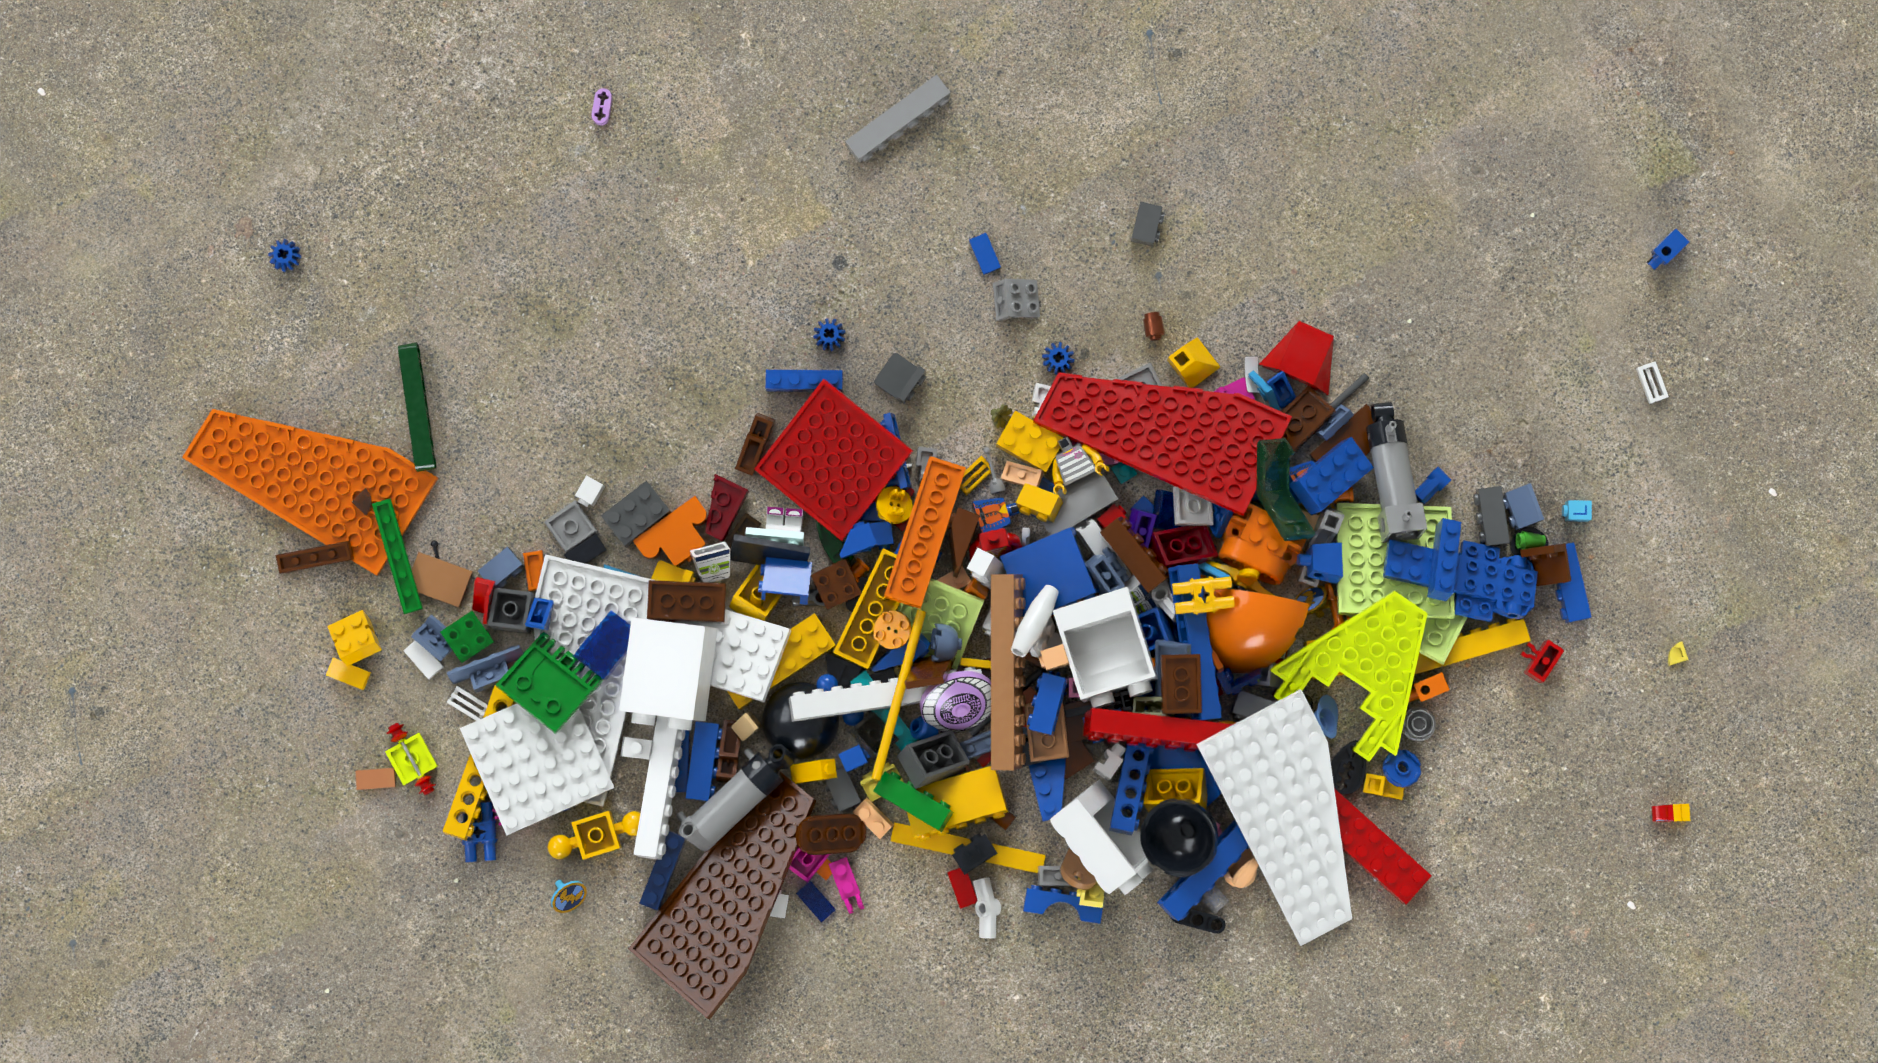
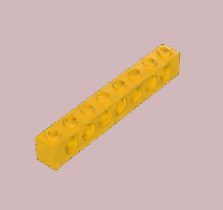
M495 685L483 718L496 713L498 706L501 704L507 705L508 708L517 703ZM471 753L442 831L444 834L465 841L474 832L475 826H472L474 819H478L481 812L480 802L485 800L487 795L482 779L478 786L471 785L474 777L481 778ZM467 796H474L475 800L472 804H465ZM461 814L468 815V820L465 823L458 822V817Z

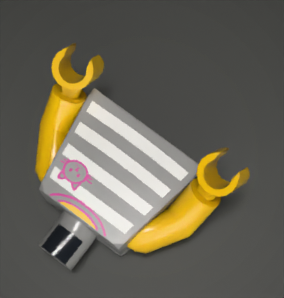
M1064 437L1058 441L1062 451L1057 453L1053 461L1052 476L1055 485L1053 491L1058 495V490L1062 489L1063 493L1066 494L1067 490L1063 484L1066 486L1094 471L1103 476L1101 469L1104 468L1106 471H1109V467L1103 464L1104 461L1098 451L1080 443L1072 445L1069 438Z

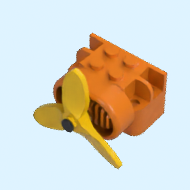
M1250 503L1244 517L1233 513L1222 535L1224 543L1219 552V558L1227 565L1207 561L1206 563L1230 575L1233 584H1236L1235 588L1237 590L1246 591L1250 589L1258 593L1274 595L1263 588L1258 580L1272 585H1280L1287 571L1296 563L1297 556L1302 552L1303 546L1311 532Z

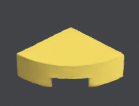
M1679 642L1671 648L1668 654L1669 666L1688 660L1683 642Z

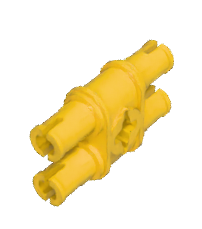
M1208 576V578L1201 579L1191 578L1189 582L1172 584L1173 595L1187 593L1193 595L1192 601L1174 603L1175 613H1193L1198 615V613H1215L1217 609L1235 607L1233 596L1219 598L1214 596L1215 590L1232 588L1231 577L1213 578ZM1202 589L1205 594H1208V596L1205 598V602L1203 601L1202 597H1198Z

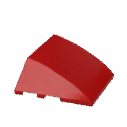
M1298 321L1260 362L1259 366L1275 373L1283 371L1286 376L1329 396L1334 336Z

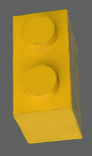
M1027 483L1024 484L1016 501V505L1021 513L1027 516L1032 514L1043 522L1048 520L1053 523L1063 504L1059 495Z

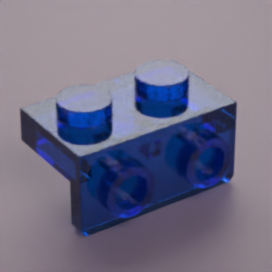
M1156 489L1153 513L1157 516L1153 528L1168 530L1181 527L1175 526L1173 492Z

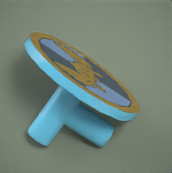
M562 880L556 881L555 885L558 889L552 896L551 906L559 913H567L576 909L586 897L587 889L585 885L579 881H570L566 884Z

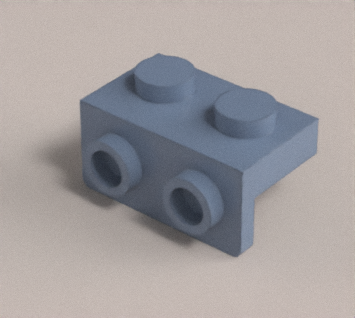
M430 615L426 622L411 636L439 661H442L453 651L440 633L446 626L433 615Z

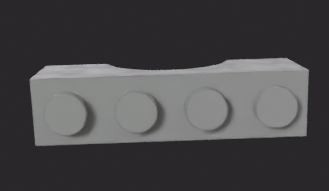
M1326 507L1321 511L1304 554L1313 544L1332 542L1335 535L1338 534L1344 519V514L1341 511ZM1299 566L1296 574L1298 581L1317 587L1319 580L1307 576V566Z

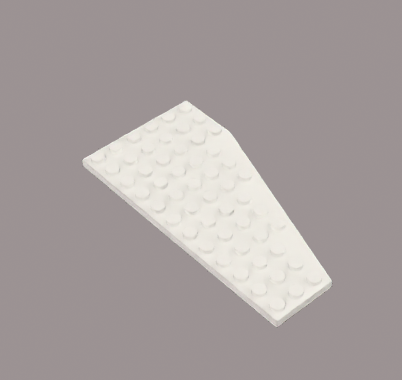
M545 554L535 598L553 600L554 604L549 630L534 628L535 640L542 632L550 636L549 641L554 639L556 643L548 652L550 655H553L560 646L566 648L560 658L557 659L558 661L567 651L575 655L579 662L571 671L581 662L585 663L584 670L578 675L579 678L582 679L590 669L595 671L593 677L599 674L604 678L599 687L590 694L579 708L611 779L627 713L626 711H619L631 619L632 617L647 619L649 580L653 579ZM608 791L584 802L604 807Z
M1300 689L1196 745L1298 943L1302 946L1351 920L1352 913L1328 741L1305 695Z

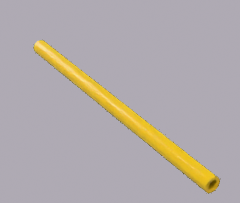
M917 610L871 776V779L880 781L906 689L905 680L912 667L926 612L923 610Z

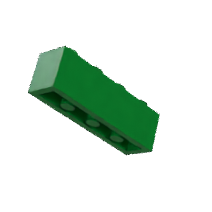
M891 771L890 774L884 772L873 792L942 832L954 813L950 810L951 806L942 800L940 803L934 801V796L925 790L923 793L919 792L910 781L907 783L900 780L901 776Z

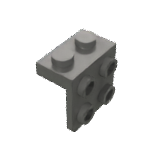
M893 353L875 378L874 383L905 404L907 400L910 402L916 392L914 390L917 385L921 386L925 381L926 370L921 366H915L898 353Z

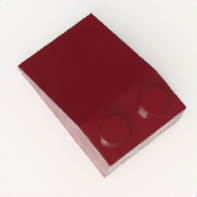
M1185 526L1153 532L1148 547L1156 554L1155 559L1159 564H1164L1167 569L1179 565H1199L1218 557L1207 526Z

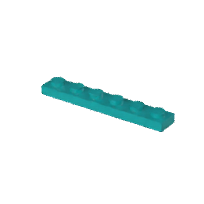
M865 670L851 680L850 683H862V686L870 685L869 682L873 680ZM890 708L871 710L885 729ZM898 715L892 739L902 751L906 745L917 742V740L912 737L911 731Z

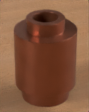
M1159 312L1144 314L1145 319H1143L1146 338H1150V341L1162 339L1161 336L1165 335L1162 316H1160Z

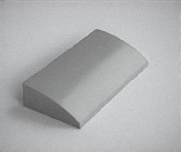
M1094 471L1065 486L1066 494L1060 489L1058 495L1062 499L1063 504L1054 523L1048 520L1047 522L1042 521L1048 533L1053 535L1077 525L1117 501L1118 497L1105 476H1101Z

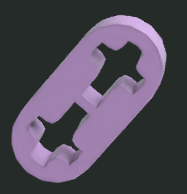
M605 88L599 89L594 97L592 119L597 125H605L610 118L613 99L610 91ZM603 93H605L608 99H605L604 105H601L602 101L599 96H603ZM600 109H603V115L605 116V118L603 117L601 121H599L596 115H599Z

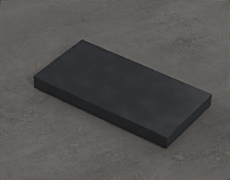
M734 534L730 549V560L760 566L765 564L766 557L808 562L811 548Z

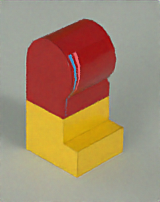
M1689 804L1651 806L1652 822L1691 821Z

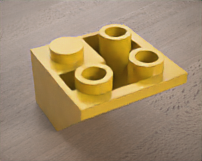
M1198 337L1182 346L1167 359L1189 388H1194L1220 368Z

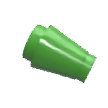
M1525 531L1516 535V547L1522 550L1541 547L1546 544L1545 535Z

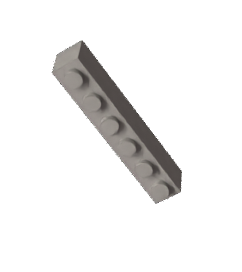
M935 75L845 141L847 148L859 163L861 161H868L873 157L872 153L878 149L881 151L889 145L888 142L893 138L895 140L900 138L904 134L903 131L905 129L915 127L919 123V119L923 116L925 118L930 116L934 112L933 109L938 105L940 107L945 105L949 101L950 91L938 75Z

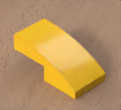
M333 657L326 676L364 690L371 672L354 665L346 666L343 661Z
M1366 773L1364 793L1403 800L1405 787L1394 786L1384 776Z

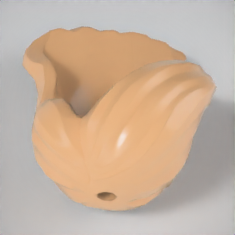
M1250 848L1241 854L1242 856L1239 861L1231 864L1228 872L1224 875L1226 882L1233 887L1244 888L1255 880L1259 865Z

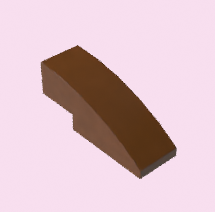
M760 413L755 415L738 458L736 470L753 476L754 468L759 463L775 419Z
M724 719L716 781L727 783L738 771L741 739L732 729V725L736 722L734 720Z

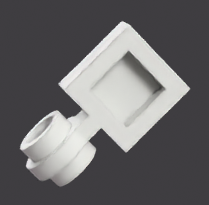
M1040 383L1035 384L1031 402L1039 405L1034 407L1032 418H1035L1051 386Z

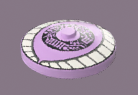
M959 671L948 674L944 684L929 686L920 700V711L925 723H929L939 729L940 732L952 730L953 733L969 730L979 725L991 714V680L978 672Z

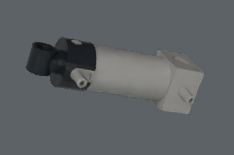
M1392 402L1372 404L1371 417L1374 423L1368 425L1366 431L1381 505V513L1377 517L1381 541L1386 543L1389 539L1395 541L1419 539L1427 530L1423 503H1417L1404 421L1394 419Z

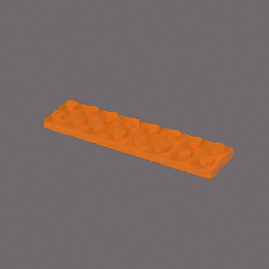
M929 456L884 598L921 609L966 467Z

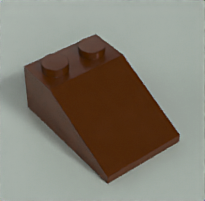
M959 507L956 513L952 512L947 529H950L949 543L953 577L955 578L958 577L980 517L978 514Z

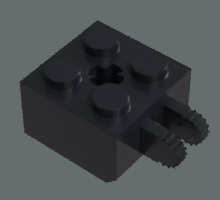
M978 833L970 838L971 843L967 846L961 844L953 849L955 853L952 856L964 875L998 854L985 834L981 836Z

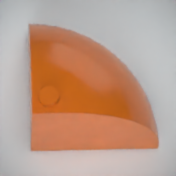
M1236 589L1215 590L1214 596L1216 598L1233 596L1235 607L1217 609L1215 613L1207 612L1206 619L1210 631L1209 638L1212 650H1215L1223 664V668L1232 673H1252L1262 667H1268L1277 661L1296 640L1295 635L1304 624L1309 604L1257 592Z

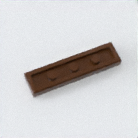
M350 540L275 555L279 574L354 559Z

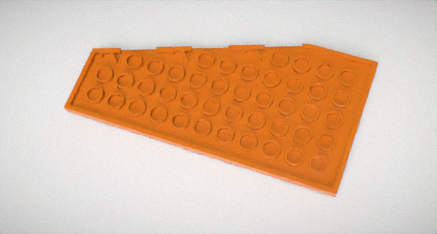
M216 409L211 410L182 456L183 459L325 545L350 540L354 556L352 561L376 576L380 574L388 558L372 503L391 498L403 536L438 480V477L428 471L416 472L413 462L387 447Z

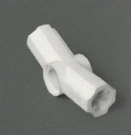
M1166 579L1152 591V598L1172 621L1176 622L1173 597L1168 580Z
M990 878L978 879L973 881L978 900L975 905V911L979 917V937L996 938V916L1001 912V904L998 899L994 898Z

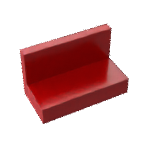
M476 577L472 610L484 613L483 624H487L495 581Z

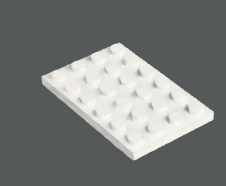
M726 609L725 622L676 620L675 623L718 629L710 686L765 702L791 634L789 628Z

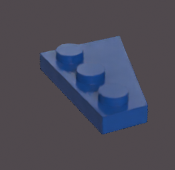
M1066 758L1029 765L1043 821L1050 820L1062 810Z

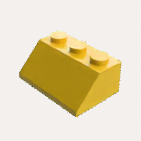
M1204 768L1150 769L1146 779L1147 786L1144 795V806L1148 813L1160 802L1172 798L1190 799L1206 809L1208 795Z

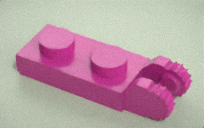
M847 857L830 863V870L849 914L853 913V907L848 899L852 896L856 897L860 910L864 909L860 890Z

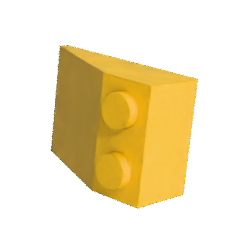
M756 565L733 596L729 608L739 614L766 621L783 594L766 593L765 600H761L762 592H758L759 581H763L764 576H760L761 566Z

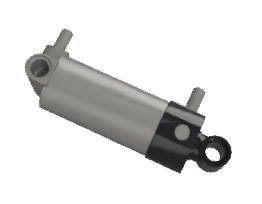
M776 744L769 750L768 758H766L760 752L755 755L750 748H747L744 754L748 757L749 761L692 816L686 817L683 812L677 813V818L681 822L680 835L701 851H708L763 798L768 796L785 780L779 770L788 769L794 763L792 752L782 744Z

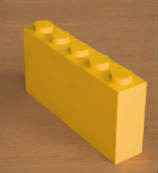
M991 766L916 789L921 793L925 790L934 796V801L940 803L942 800L951 806L950 810L954 813L942 832L908 812L907 815L913 837L919 838L921 841L931 838V834L938 833V835L949 833V829L955 827L957 830L968 827L967 824L972 822L981 824L986 822V818L993 817L997 819L1004 817V813L1009 812L998 770H991Z

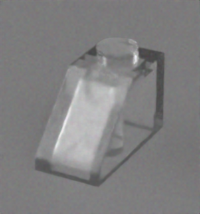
M1216 886L1210 891H1206L1201 900L1213 914H1216L1229 902L1228 898Z

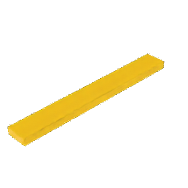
M895 822L890 840L895 843L951 855L955 853L953 849L959 845L964 844V846H967L971 843L969 838L950 834L938 835V833L931 834V838L920 841L919 838L913 837L911 826ZM992 844L998 854L985 861L1038 873V866H1044L1046 855Z

